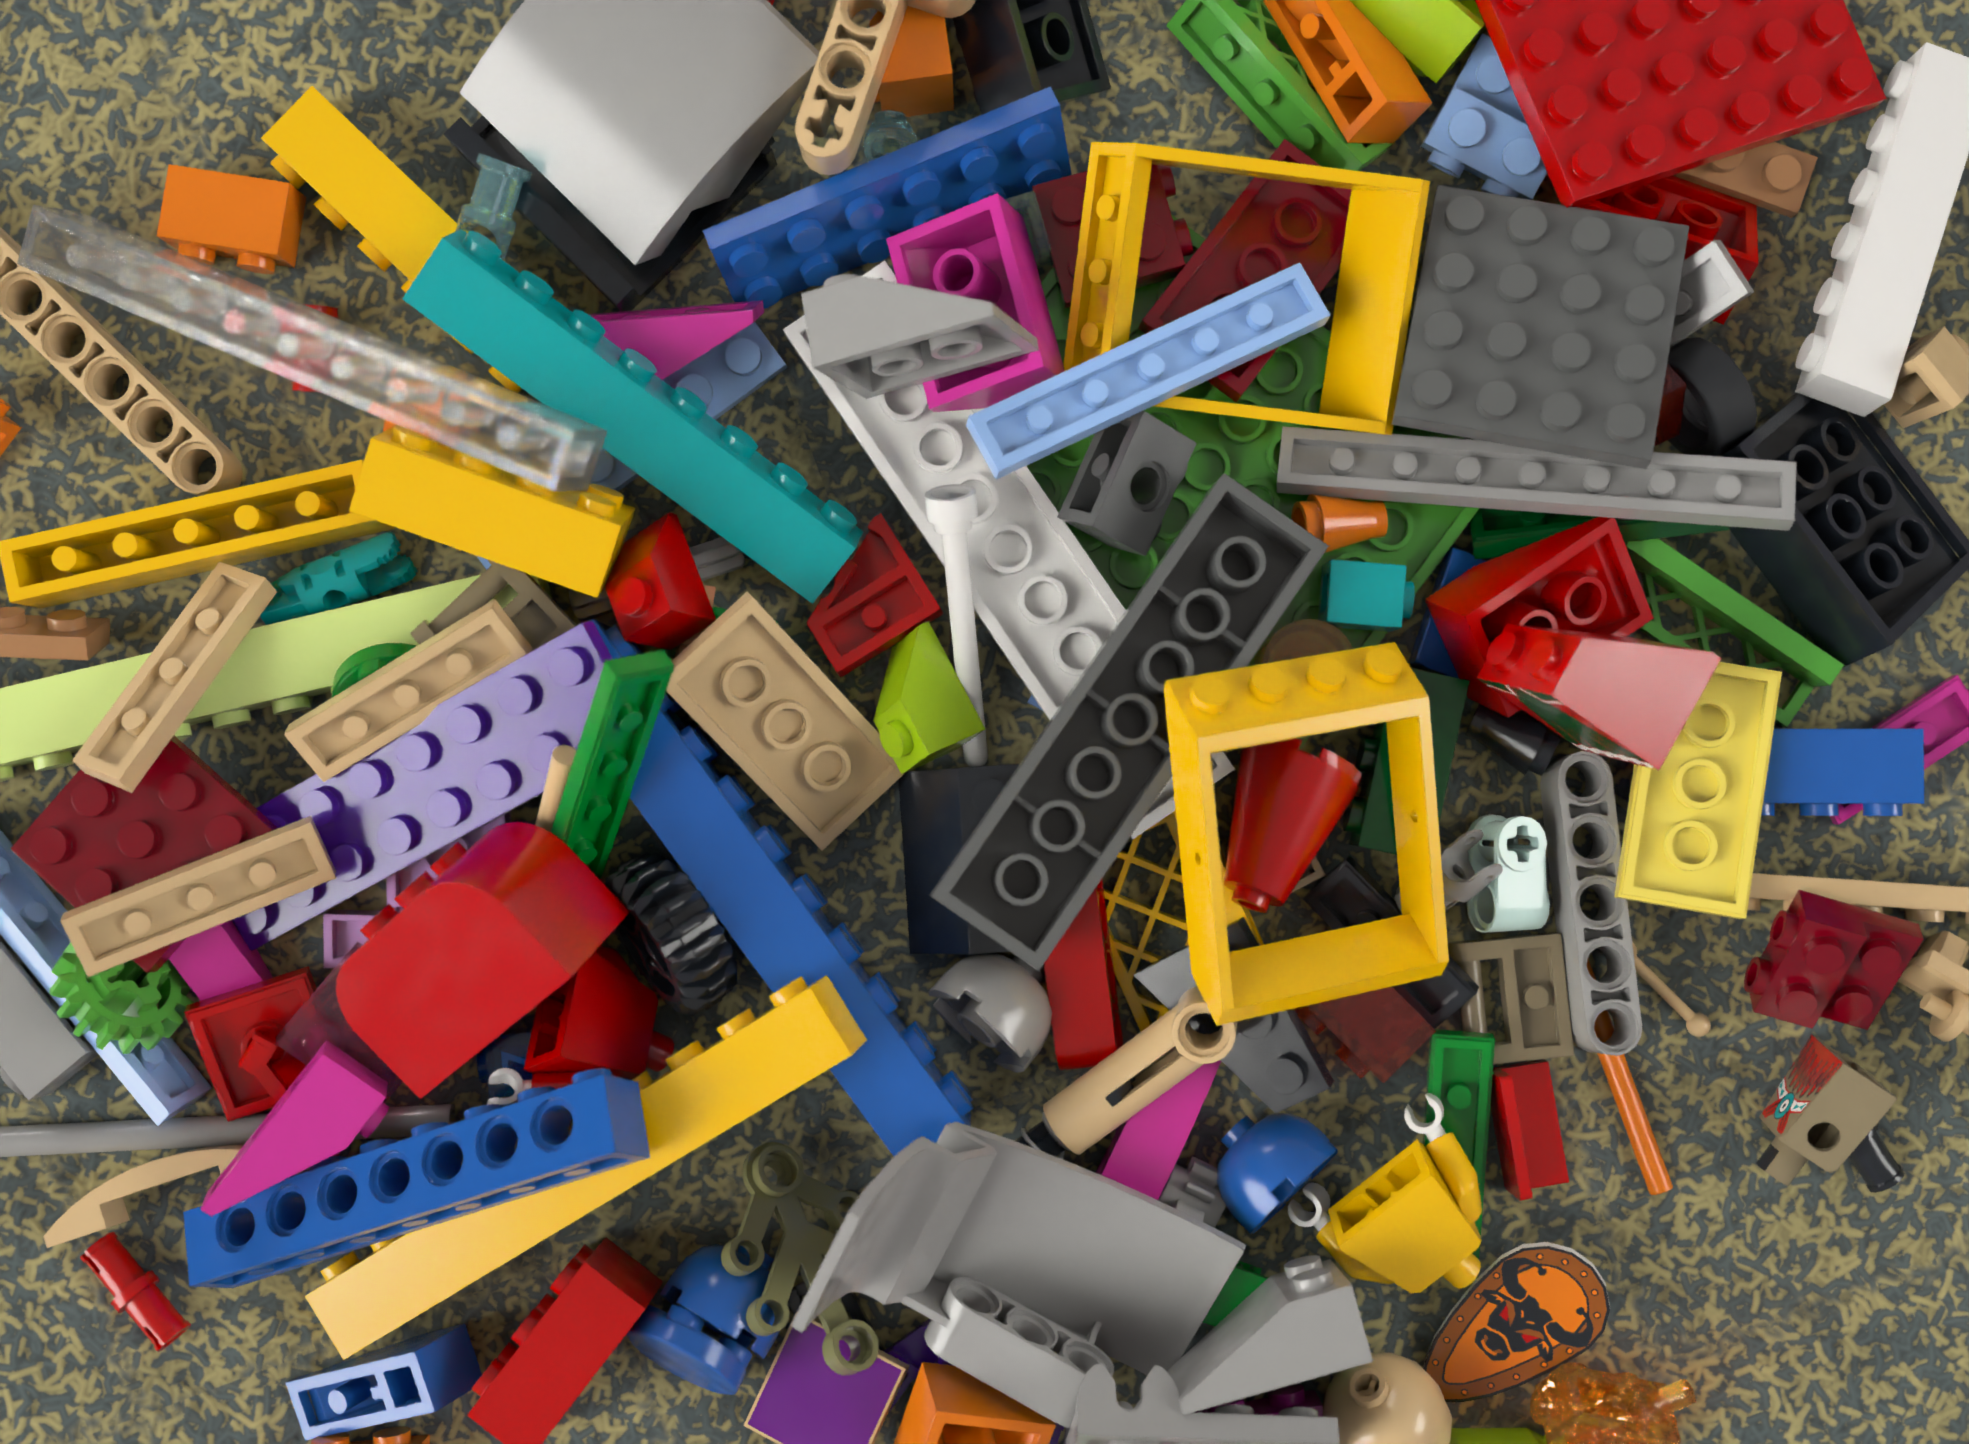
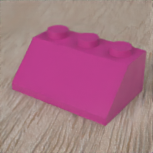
M998 193L886 239L898 284L992 302L1038 340V351L924 382L923 386L931 411L945 412L987 408L1065 371L1024 217Z

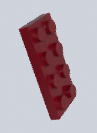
M1286 139L1283 140L1268 159L1321 166ZM1254 177L1142 319L1138 329L1144 334L1149 333L1299 262L1320 295L1340 269L1351 189ZM1279 347L1207 381L1237 403Z

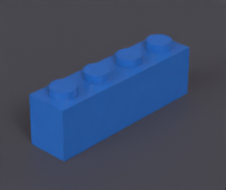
M1774 729L1761 816H1774L1775 803H1799L1800 816H1839V803L1863 804V816H1903V804H1924V729Z

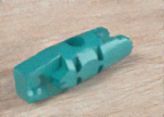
M389 531L295 567L279 577L278 580L271 583L277 593L262 612L260 618L266 625L349 606L412 580L417 576L416 572L418 570L410 557L397 555L401 551L399 548L401 544L395 534Z

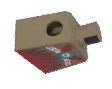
M1811 1035L1759 1116L1775 1135V1138L1756 1164L1773 1178L1787 1186L1790 1185L1807 1160L1812 1161L1829 1173L1835 1172L1898 1098L1863 1067Z

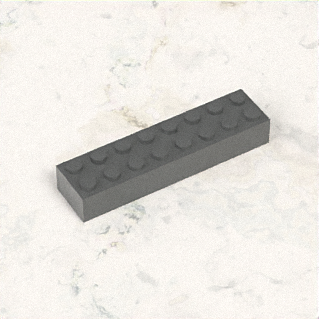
M1223 473L1211 486L929 896L1039 971L1172 777L1164 697L1166 680L1247 667L1329 546Z

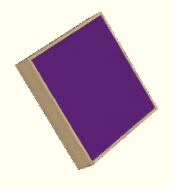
M816 1317L803 1332L793 1328L790 1324L743 1426L777 1444H874L910 1365L878 1350L877 1358L869 1368L849 1376L837 1374L829 1368L823 1357L822 1345L826 1333L820 1318ZM839 1340L840 1352L844 1359L849 1361L851 1356L850 1347L845 1341Z

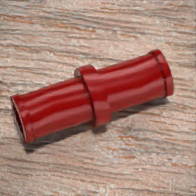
M110 1232L92 1244L84 1252L85 1254L80 1256V1259L90 1267L114 1296L111 1305L118 1313L126 1311L153 1343L154 1349L160 1352L184 1334L191 1324L181 1316L157 1287L160 1279L154 1271L145 1272L117 1239L118 1236L115 1232Z

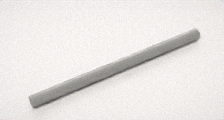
M455 1105L390 1107L381 1123L368 1138L358 1133L353 1140L412 1137L411 1129L422 1124L432 1122H448L453 1124L455 1121H451V1115H455ZM269 1113L251 1114L230 1122L227 1121L225 1115L170 1118L159 1126L152 1119L0 1126V1157L244 1145Z

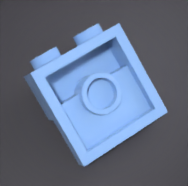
M1482 33L1420 147L1432 152L1427 162L1442 172L1460 178L1463 170H1466L1485 180L1481 188L1482 192L1532 200L1547 170L1491 37Z

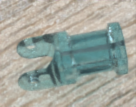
M884 110L875 113V121L871 123L865 134L863 144L866 163L888 154V146L894 145L900 149L917 142V136L911 125L906 121L904 113L894 110Z
M478 153L476 163L481 167L470 203L462 205L455 232L462 229L468 233L477 226H484L494 234L497 241L496 245L502 252L499 258L505 261L517 226L512 217L523 182L531 181L533 172Z

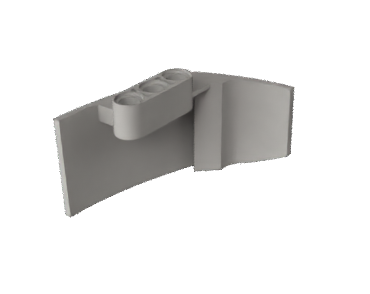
M952 1122L945 1125L936 1143L923 1136L915 1139L895 1155L864 1189L847 1213L791 1326L803 1332L834 1301L851 1292L863 1293L883 1304L901 1302L931 1319L925 1330L924 1338L928 1347L940 1358L1055 1423L1070 1428L1076 1412L1078 1391L1087 1371L1094 1365L1103 1363L1111 1377L1113 1376L1114 1365L1108 1356L1147 1376L1154 1365L1160 1366L1168 1372V1369L1184 1354L1245 1251L1246 1244L1186 1213L1110 1178L1005 1137L959 1122Z

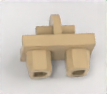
M1941 931L1929 936L1918 952V955L1910 960L1898 980L1901 984L1923 996L1920 1001V1008L1932 1014L1929 1025L1930 1033L1943 1042L1953 1040L1961 1032L1969 1036V970L1962 967L1969 946L1967 941L1949 931Z

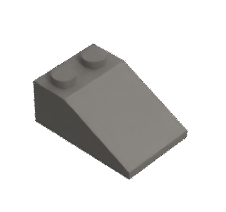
M854 274L833 276L824 281V287L802 293L812 367L866 399L1039 350L1038 340L1033 334L992 302Z
M1309 1255L1285 1263V1272L1271 1275L1168 1369L1180 1397L1178 1399L1183 1415L1373 1362L1352 1284L1331 1259L1321 1261L1319 1255Z

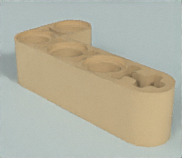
M976 0L837 1L795 125V133L803 160L810 169L819 174L834 175L844 171L853 162L907 6L940 17L954 18L962 16L969 11ZM867 8L876 9L884 15L879 24L870 28L859 27L852 22L855 14ZM847 67L855 68L864 75L860 83L848 89L839 88L831 83L834 74L840 69ZM830 108L836 112L834 124L838 140L828 139L825 147H817L815 136L824 137L828 132L832 120Z

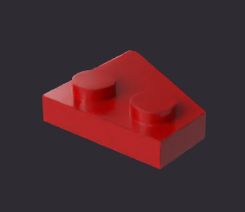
M881 513L873 517L867 527L869 532L851 560L847 559L834 578L833 589L829 595L821 598L806 622L840 678L901 641L919 625L928 621L930 623L943 615L940 606Z

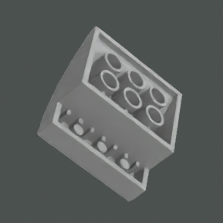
M525 0L484 53L459 93L634 265L661 256L691 211L730 197L809 84L819 51L767 0Z

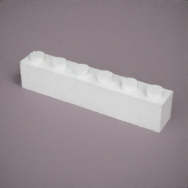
M1928 42L1906 62L1898 61L1886 80L1883 92L1890 100L1885 113L1876 120L1867 138L1866 149L1872 151L1867 168H1864L1856 178L1848 199L1849 203L1855 205L1850 222L1842 227L1832 247L1831 257L1837 259L1832 278L1830 277L1824 282L1814 303L1813 311L1819 314L1815 331L1805 339L1796 359V368L1802 371L1795 392L1865 417L1892 399L1969 154V57Z

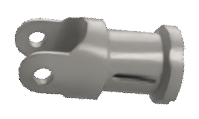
M1480 829L1464 833L1441 851L1445 912L1458 901L1463 903L1470 901L1503 871V867L1500 864H1493L1475 874L1469 862L1468 850L1483 838L1484 834ZM1398 886L1394 898L1401 912L1400 887Z

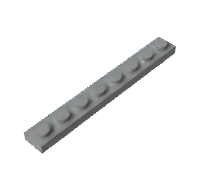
M1284 426L1282 428L1277 493L1316 494L1339 498L1789 531L1795 521L1796 462L1653 452L1652 461L1647 469L1483 440L1400 434L1385 435Z

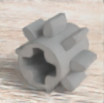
M1193 1156L1189 1161L1187 1169L1175 1164L1158 1201L1214 1228L1226 1206L1217 1186V1168Z

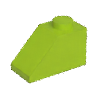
M929 621L916 627L892 647L873 719L880 733L881 744L886 753L895 761L901 775L959 749L985 730Z

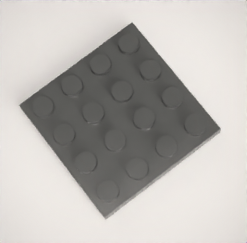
M1437 185L1392 425L1647 469L1653 456L1689 226L1577 207L1567 208L1565 205Z

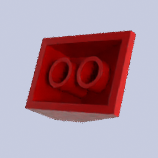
M1597 517L1476 565L1425 599L1459 679L1469 681L1467 697L1508 718L1521 710V708L1476 678L1487 660L1486 655L1489 646L1502 633L1507 623L1627 637L1654 619L1616 519L1609 517Z

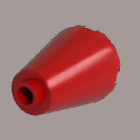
M1298 738L1241 748L1224 885L1234 891L1231 898L1233 902L1260 913H1266L1269 905L1283 906L1357 794L1362 778V773L1352 763L1327 749L1322 748L1319 757L1299 750L1303 740Z

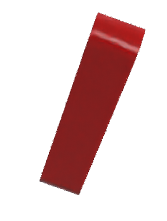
M1101 879L1044 962L1048 1000L1052 1010L1051 1024L1054 1047L1060 1070L1094 1067L1123 1046L1103 880Z

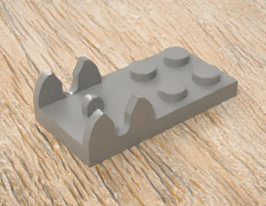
M1103 1363L1094 1365L1085 1374L1078 1391L1076 1412L1071 1427H1066L1064 1444H1340L1338 1417H1318V1411L1308 1407L1286 1408L1281 1410L1279 1415L1254 1414V1409L1250 1406L1224 1405L1216 1408L1215 1413L1192 1412L1183 1415L1178 1399L1180 1397L1173 1378L1164 1368L1157 1365L1153 1366L1140 1387L1141 1400L1138 1401L1133 1409L1125 1401L1117 1402L1116 1383Z

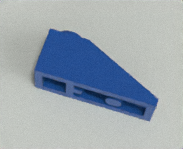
M461 1324L424 1333L286 1382V1386L306 1441L318 1436H329L436 1412L471 1391L482 1373L466 1325Z

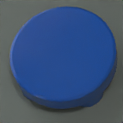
M648 1305L627 1333V1337L633 1346L659 1366L690 1383L720 1394L734 1395L737 1393L746 1376V1368L752 1358V1353L741 1344L721 1337L717 1342L702 1333L701 1329L705 1322L693 1312L677 1305H671L668 1313Z

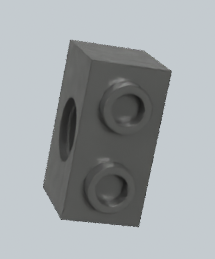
M1141 411L1095 433L1057 518L1110 547L1146 556L1152 541L1160 532L1162 519L1178 484L1186 474L1188 461L1197 443L1145 411Z

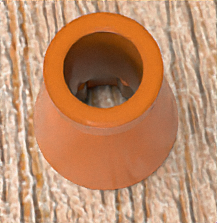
M1310 494L1306 501L1295 502L1292 509L1291 520L1327 544L1329 547L1325 553L1371 538L1385 537L1388 529L1387 510L1382 501L1368 502Z

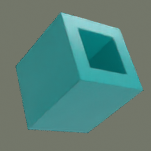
M1333 559L1322 565L1318 626L1392 632L1402 628V619H1410L1412 615L1415 596L1414 583L1405 581L1407 565Z

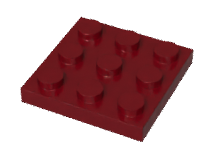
M173 735L132 793L90 776L80 769L10 849L73 907L77 908L276 830L278 827ZM185 939L132 960L146 973L157 972Z

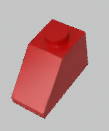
M667 513L623 544L605 583V589L624 641L672 650L716 620L677 514Z

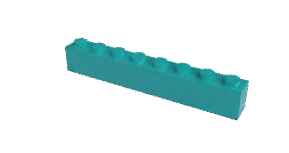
M460 229L441 239L402 298L405 302L812 604L856 549L863 534V531L855 526L857 520L848 509L833 500H828L826 503L806 489L808 486L807 481L795 469L784 463L774 465L756 451L758 448L757 443L746 432L733 425H727L725 428L706 413L708 408L698 396L683 387L673 389L655 375L657 372L656 367L645 356L630 348H626L623 351L603 335L606 331L596 319L581 310L575 309L571 312L552 297L554 294L553 289L543 279L529 271L522 270L519 273L499 258L502 254L501 250L487 237L475 231L466 233Z

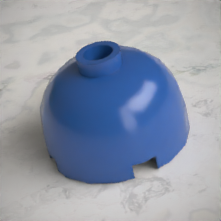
M1272 1113L1257 1123H1254L1248 1116H1245L1221 1139V1142L1228 1150L1218 1164L1217 1186L1221 1198L1231 1215L1251 1235L1273 1218L1310 1178L1313 1179L1335 1157L1338 1150L1321 1130L1307 1119L1294 1114Z
M724 1245L703 1246L688 1255L673 1272L659 1295L673 1305L677 1302L699 1316L705 1322V1326L722 1337L741 1344L745 1348H748L751 1341L754 1340L755 1342L750 1349L757 1357L764 1359L780 1331L769 1336L756 1335L747 1325L746 1312L749 1305L755 1299L761 1298L770 1273L768 1269L774 1259L765 1253L764 1261L757 1270L745 1276H734L725 1270L721 1262V1252ZM739 1245L735 1252L736 1257L740 1263L748 1266L750 1255L746 1248ZM763 1304L760 1311L761 1317L765 1323L773 1325L775 1320L774 1312L767 1304Z

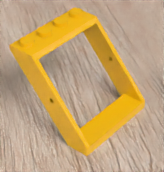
M1091 142L1063 363L1065 371L1129 342L1152 164L1351 189L1319 413L1176 395L1154 405V407L1392 435V420L1403 365L1430 181L1141 143Z
M1392 642L1166 680L1164 697L1191 973L1204 1001L1207 1002L1208 1009L1216 1026L1441 976L1449 962L1430 703L1429 696L1396 643ZM1386 722L1402 915L1229 952L1211 753Z

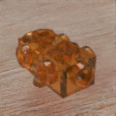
M1569 1362L1561 1364L1535 1385V1390L1530 1400V1413L1532 1419L1537 1424L1544 1426L1547 1444H1679L1681 1439L1674 1412L1695 1404L1696 1395L1686 1379L1666 1385L1665 1383L1639 1379L1633 1373H1608L1588 1369L1582 1363Z

